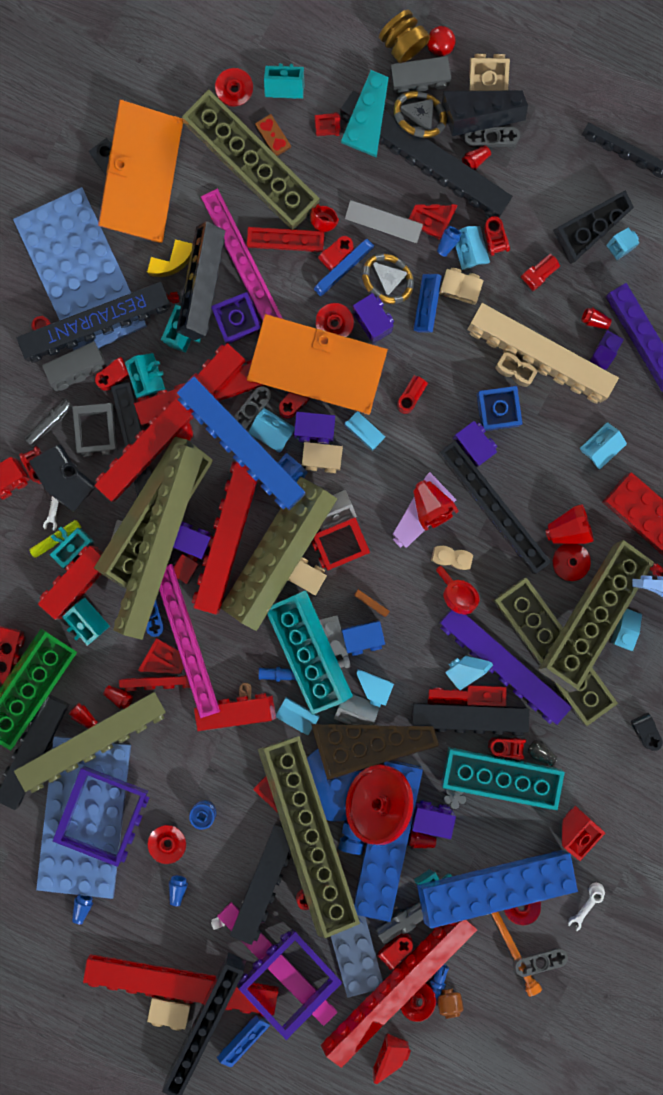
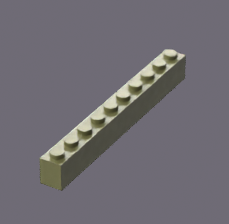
M175 443L171 451V457L165 469L164 478L159 487L158 496L152 508V514L146 526V532L140 544L139 553L133 565V571L127 583L124 598L121 601V608L114 623L113 630L122 635L143 639L204 456L202 451Z

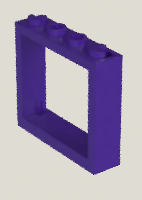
M83 766L79 771L52 842L118 867L127 858L128 851L125 850L127 845L132 844L134 840L135 825L139 826L143 816L140 815L142 807L146 808L150 798L147 797L148 790ZM88 776L140 796L117 855L66 836Z
M293 929L282 934L281 940L276 945L273 944L267 949V955L262 960L258 959L252 965L253 969L248 974L244 973L237 985V988L285 1040L342 984L339 978ZM296 941L329 978L281 1026L247 988Z

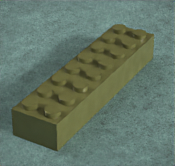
M210 90L182 116L183 124L291 230H294L311 213L312 208L319 204L320 198Z
M174 437L94 567L95 570L122 588L127 589V583L130 580L133 565L137 559L139 547L143 541L146 526L149 523L152 508L155 505L158 490L162 484L164 472L168 466L175 443L201 451L187 439ZM205 453L190 498L213 462Z
M302 477L299 478L297 484L305 491L306 495L290 510L287 508L280 509L220 607L240 623L255 631L261 625L337 501V498L326 490Z
M624 540L613 544L538 671L568 692L578 691L639 589L638 587H632L633 579H641V575H647L654 562Z
M522 578L494 598L493 601L539 665H541L563 627L529 580ZM593 668L589 671L578 691L568 692L551 680L585 726H588L618 704Z
M155 692L18 768L14 773L25 792H36L44 787V782L49 781V783H52L61 778L60 773L64 771L70 773L79 767L78 763L82 761L87 763L96 758L95 754L97 752L105 753L114 748L113 743L117 741L123 743L130 739L129 734L134 731L138 734L148 728L146 725L153 721L156 724L165 719L163 715L166 714V711Z

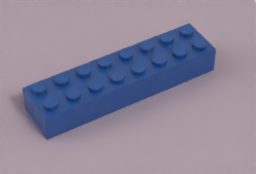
M194 376L177 392L180 396L178 401L187 410L191 408L194 411L192 415L201 425L204 422L206 423L207 427L205 429L214 438L219 437L221 439L220 445L228 453L232 451L235 454L233 458L242 467L246 465L249 468L247 473L255 481L259 479L263 483L261 487L269 496L273 493L277 497L274 501L282 509L287 508L290 510L306 495L305 491Z
M394 760L383 763V765L399 770L408 780L413 794L412 816L405 831L395 841L385 845L366 843L353 902L357 915L391 922L423 772L421 766Z
M564 850L417 885L424 924L429 928L578 892L571 854Z

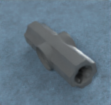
M420 901L408 909L403 908L392 916L391 922H385L375 929L384 944L401 933L406 934L416 927L417 923L424 920Z

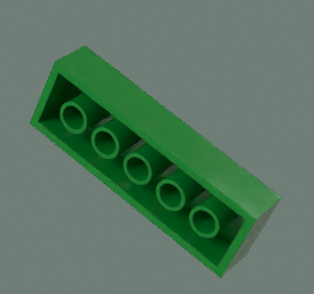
M43 629L39 630L0 688V745L10 751L77 654V651Z

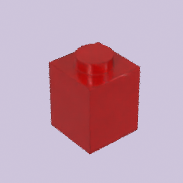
M182 554L174 566L176 577L189 584L200 565L196 562L198 558L187 554V556Z

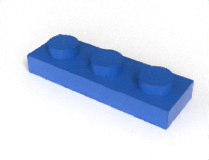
M439 274L422 275L413 331L433 332L442 276Z
M255 1015L217 1056L219 1062L232 1067L270 1026L269 1022Z

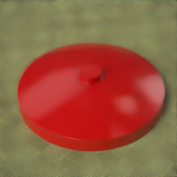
M386 765L370 766L360 772L352 782L346 798V817L352 832L361 841L373 845L389 844L402 835L412 816V790L408 780L399 770Z

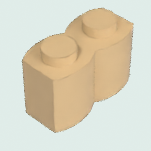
M457 268L447 269L439 294L475 305L483 284L480 276L469 273V275L462 274V271Z
M503 353L495 366L498 373L505 377H511L515 383L524 387H528L537 374V370L532 365L521 362L511 353Z
M436 546L433 549L431 561L438 565H451L456 569L467 570L471 568L473 555L465 550L454 551L447 546Z

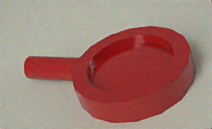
M439 566L436 571L447 584L443 593L447 606L458 614L466 615L472 613L480 601L476 589L466 581H453L446 570Z

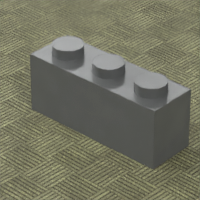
M448 56L391 64L390 67L393 93H398L399 95L415 90L424 92L429 88L440 90L450 85L451 75Z
M93 341L42 365L52 388L55 391H62L71 384L82 382L86 377L98 374L107 367L100 348Z

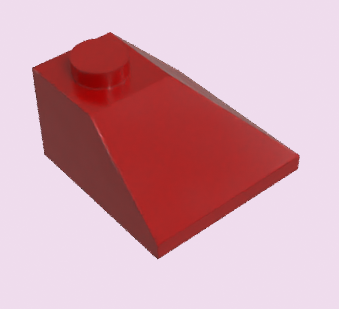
M575 806L568 811L562 822V847L581 861L605 835V832Z
M386 1034L373 1066V1082L375 1084L380 1083L402 1067L404 1060H408L411 1050L407 1041Z

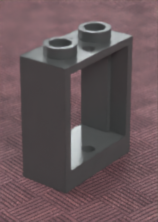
M106 403L72 407L78 454H82L83 457H93L94 453L101 452L102 455H112L113 451H118L113 404ZM107 414L110 445L83 447L80 416Z

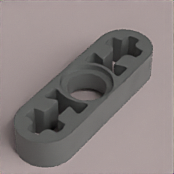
M493 127L466 133L464 142L470 148H480L485 145L487 147H513L520 139V132L515 127ZM481 133H484L483 142H481L482 138H476L475 142L468 138L471 134H474L475 137H481ZM495 133L497 135V140L495 142H489L487 140V134ZM501 133H503L502 137H506L503 138L502 142H500ZM509 133H512V136H516L513 141H510L507 137Z
M263 386L258 387L233 416L238 422L242 419L239 416L241 413L245 418L250 419L248 422L246 420L242 422L245 430L271 400L270 390ZM264 391H266L267 399L265 400L262 398L259 401V404L262 405L259 408L258 405L251 400L254 398L255 401H257L259 398L258 393H263ZM248 405H253L256 408V412L252 416L245 413V408Z
M554 948L517 958L513 962L512 968L515 974L527 977L563 967L568 961V956L564 950ZM557 953L562 956V958H559V962L549 960V958L557 957ZM538 957H543L545 961L544 966L541 968L536 966V959ZM521 963L525 965L531 964V967L523 968L524 972L518 970V967L521 966Z

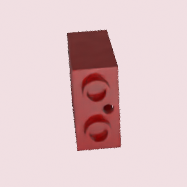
M356 517L317 533L311 541L315 551H320L322 557L318 559L322 568L326 567L327 570L370 553ZM350 525L361 552L330 564L319 538Z

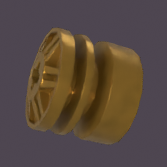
M404 10L385 25L379 34V39L385 42L386 48L393 47L391 54L398 63H404L413 58L424 48L430 39L429 33L423 26L415 27L418 20L413 17V13L410 10Z

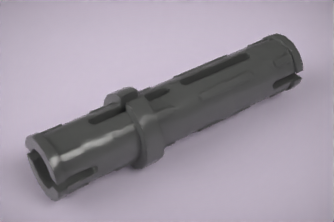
M64 398L54 410L51 409L47 417L24 439L34 447L54 425L63 420L62 418L74 406Z

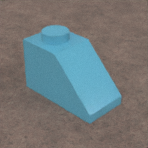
M628 227L613 236L606 246L616 260H619L637 247L639 238Z
M626 609L616 626L610 643L633 651L640 634L642 614Z
M465 656L460 660L457 657L449 664L450 668L445 673L456 687L462 690L486 674L493 664L490 661Z
M357 669L356 674L367 699L370 700V704L378 707L381 704L386 706L394 683Z

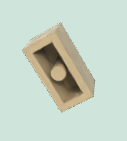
M304 442L302 466L306 467L305 470L317 471V468L325 469L326 473H336V470L340 471L343 446Z
M302 557L288 580L316 596L327 575L324 574L325 570L317 565L314 568L307 564L309 561Z
M156 995V997L152 998L147 1022L157 1027L165 1025L169 1026L172 1030H185L191 1004L185 1003L181 999L166 1000L163 996Z

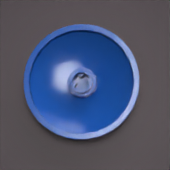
M316 749L307 757V761L326 820L345 821L347 820L346 798L349 788L357 775L363 770L327 780L319 749Z

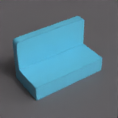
M467 226L460 229L461 240L455 247L462 270H467L478 264L490 263L480 226Z
M263 408L255 418L249 434L280 453L294 433L295 427Z
M358 411L344 423V426L371 451L385 438Z
M607 422L580 447V450L592 459L598 469H601L627 443L620 431Z
M286 697L276 714V718L309 735L312 730L311 724H316L319 715L316 713L312 715L309 709Z

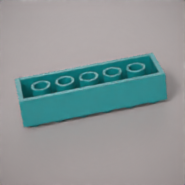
M306 590L272 605L267 615L311 714L313 715L344 703L353 697Z
M448 747L441 786L444 789L558 810L565 772L559 768Z

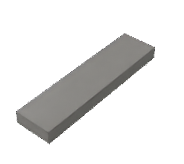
M350 200L345 217L346 220L414 243H418L423 227L422 223Z

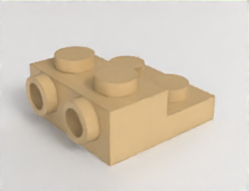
M474 54V58H470L469 91L508 90L510 59L505 58V54H494L493 58H486V54Z

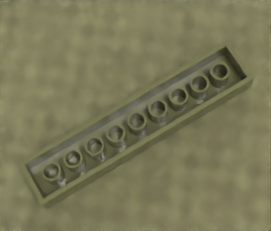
M300 736L290 737L259 748L258 752L317 935L327 938L359 925L357 912Z

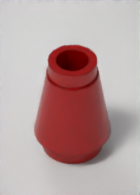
M485 145L465 153L462 163L476 170L491 156V151Z
M587 307L581 321L586 326L608 329L612 319L593 307L591 309Z
M110 685L103 692V695L119 709L129 707L133 700L130 692Z
M77 703L69 712L71 719L85 728L89 729L97 724V721L84 704Z
M410 830L407 846H411V848H435L436 837Z

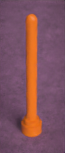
M499 912L491 913L514 960L520 958L521 955ZM521 963V966L518 967L519 970L524 972L523 968H525L526 965ZM531 975L523 977L526 982L525 990L529 997L542 991L539 982L532 979Z

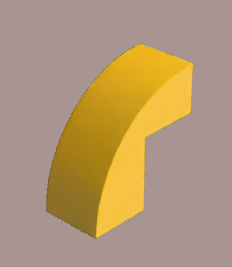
M175 239L170 262L151 257L147 271L149 276L166 277L182 270L190 261L193 244Z

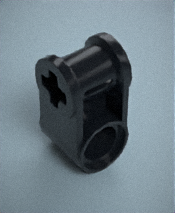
M649 713L631 720L634 731L646 749L651 751L661 749L663 740ZM650 738L656 739L653 742L654 746L649 744L651 742Z

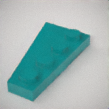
M371 70L341 143L377 158L389 77Z

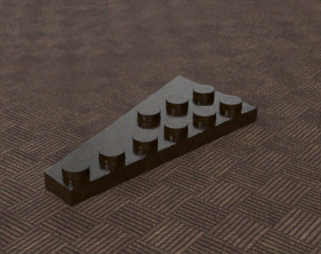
M311 724L327 780L439 746L433 726Z

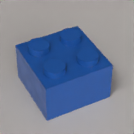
M517 386L484 390L476 394L480 423L485 431L520 427L522 425Z
M379 620L342 629L347 653H351L352 656L362 654L364 649L370 648L371 651L382 649V645H385Z

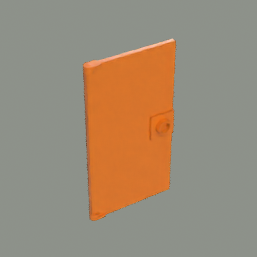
M119 100L98 226L163 243L183 125L182 118Z
M265 314L247 381L370 415L388 349Z

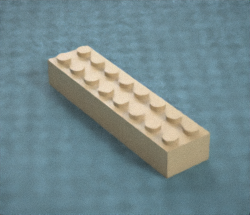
M484 303L479 307L467 329L470 331L469 334L477 339L481 337L487 341L486 343L493 348L499 347L504 350L503 353L515 355L521 359V362L536 367L537 372L545 376L548 374L554 377L553 380L558 384L564 385L565 383L571 387L570 390L573 392L587 395V399L593 403H601L608 399L619 379L617 376Z

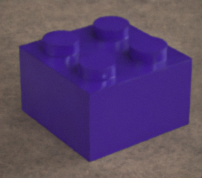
M248 292L211 306L225 343L230 344L261 331L262 326Z
M373 293L354 304L352 311L372 344L392 333L394 326L392 316L389 312H384L383 302L379 296L375 297Z
M296 412L295 439H298L300 443H310V440L317 441L318 444L329 445V442H333L335 415Z
M473 421L452 439L458 443L473 464L478 467L497 453V445L491 438L488 439L484 433L486 431L483 426Z
M181 522L173 548L204 559L210 549L208 544L211 533L200 528L197 531L192 530V525Z
M426 800L416 802L411 823L412 831L451 839L456 815L450 809V806L439 804V807L431 805L432 802Z

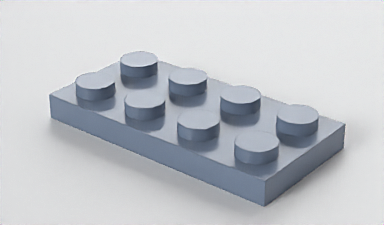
M357 915L360 922L359 925L331 936L347 998L374 991L383 982L366 917Z

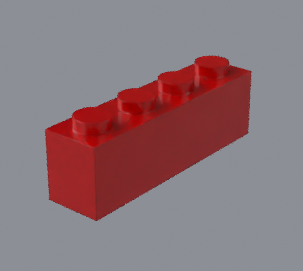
M260 693L251 699H248V696L236 697L237 701H230L229 698L218 700L220 712L200 718L196 707L194 712L197 731L272 721L276 719L273 695L267 696L266 693Z

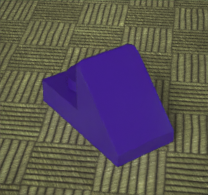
M607 330L589 362L607 370L616 357L617 351L624 339Z

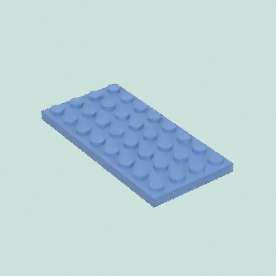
M82 187L13 219L59 320L131 293L104 232L98 226L97 217ZM133 321L131 326L121 328L120 326L115 328L111 334L103 335L102 333L97 335L96 339L92 341H81L73 350L93 341L101 348L147 327L145 321Z
M55 736L52 749L72 738ZM113 743L114 748L105 753L97 752L95 754L96 758L87 763H84V761L78 763L79 767L70 773L66 771L60 773L61 778L48 784L36 890L114 898L116 866L52 841L80 769L86 766L127 782L130 744ZM88 776L66 836L117 855L120 847L126 790Z

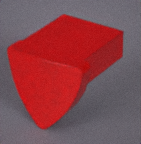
M338 112L315 115L316 136H340V115Z

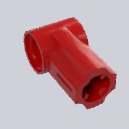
M549 254L535 267L532 266L521 275V279L533 292L560 267V264L554 256Z
M415 375L412 377L398 400L397 408L399 412L408 414L414 409L428 385L424 379ZM401 401H410L411 407L404 408Z

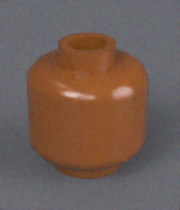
M453 988L442 990V995L437 998L440 1015L445 1016V1019L460 1016V1013L464 1010L461 994L453 992Z

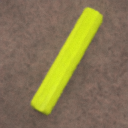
M74 520L63 528L66 530L67 535L70 536L77 528H81V525L77 520ZM57 531L54 533L57 538L65 540L62 537L61 531ZM49 536L29 551L34 558H37L59 542L54 541Z

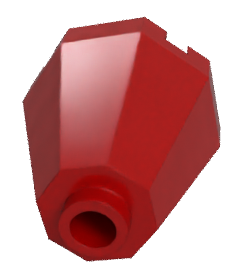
M423 480L415 485L416 489L413 490L418 518L425 531L429 530L427 526L431 525L432 528H435L453 517V511L456 514L459 512L454 502L431 481L426 482Z
M583 504L575 506L548 524V529L545 530L548 540H552L553 543L587 544L594 541L592 529Z

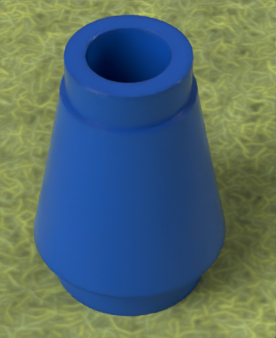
M452 226L445 229L437 252L442 256H447L461 240V232Z
M172 876L169 881L170 905L180 906L188 885L187 879L183 876Z
M78 894L74 899L73 923L83 924L93 905V898L91 896Z

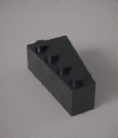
M523 90L443 91L442 105L446 112L447 123L452 136L526 120L528 103Z
M626 190L553 230L570 264L576 262L634 208Z

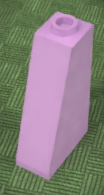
M430 472L424 478L426 482L431 481L453 502L456 501L451 493ZM414 497L392 534L395 537L393 541L400 548L402 546L407 548L425 531L419 522Z

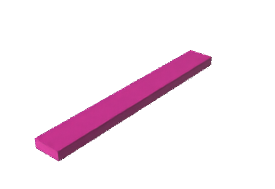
M218 188L201 196L214 225L226 230L224 245L262 321L265 314L283 319Z
M170 564L166 567L159 591L200 718L220 712L173 564Z
M230 902L217 917L232 931L240 910ZM260 933L257 941H253L252 945L241 941L261 960L267 955V949L273 945L262 933ZM283 954L267 968L302 1005L317 991ZM325 1000L312 1015L324 1026L338 1012Z

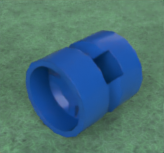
M207 800L197 802L189 815L191 824L199 830L209 828L217 814L215 805Z
M344 821L342 828L344 836L340 838L338 849L346 853L361 855L364 842L355 836L348 821Z

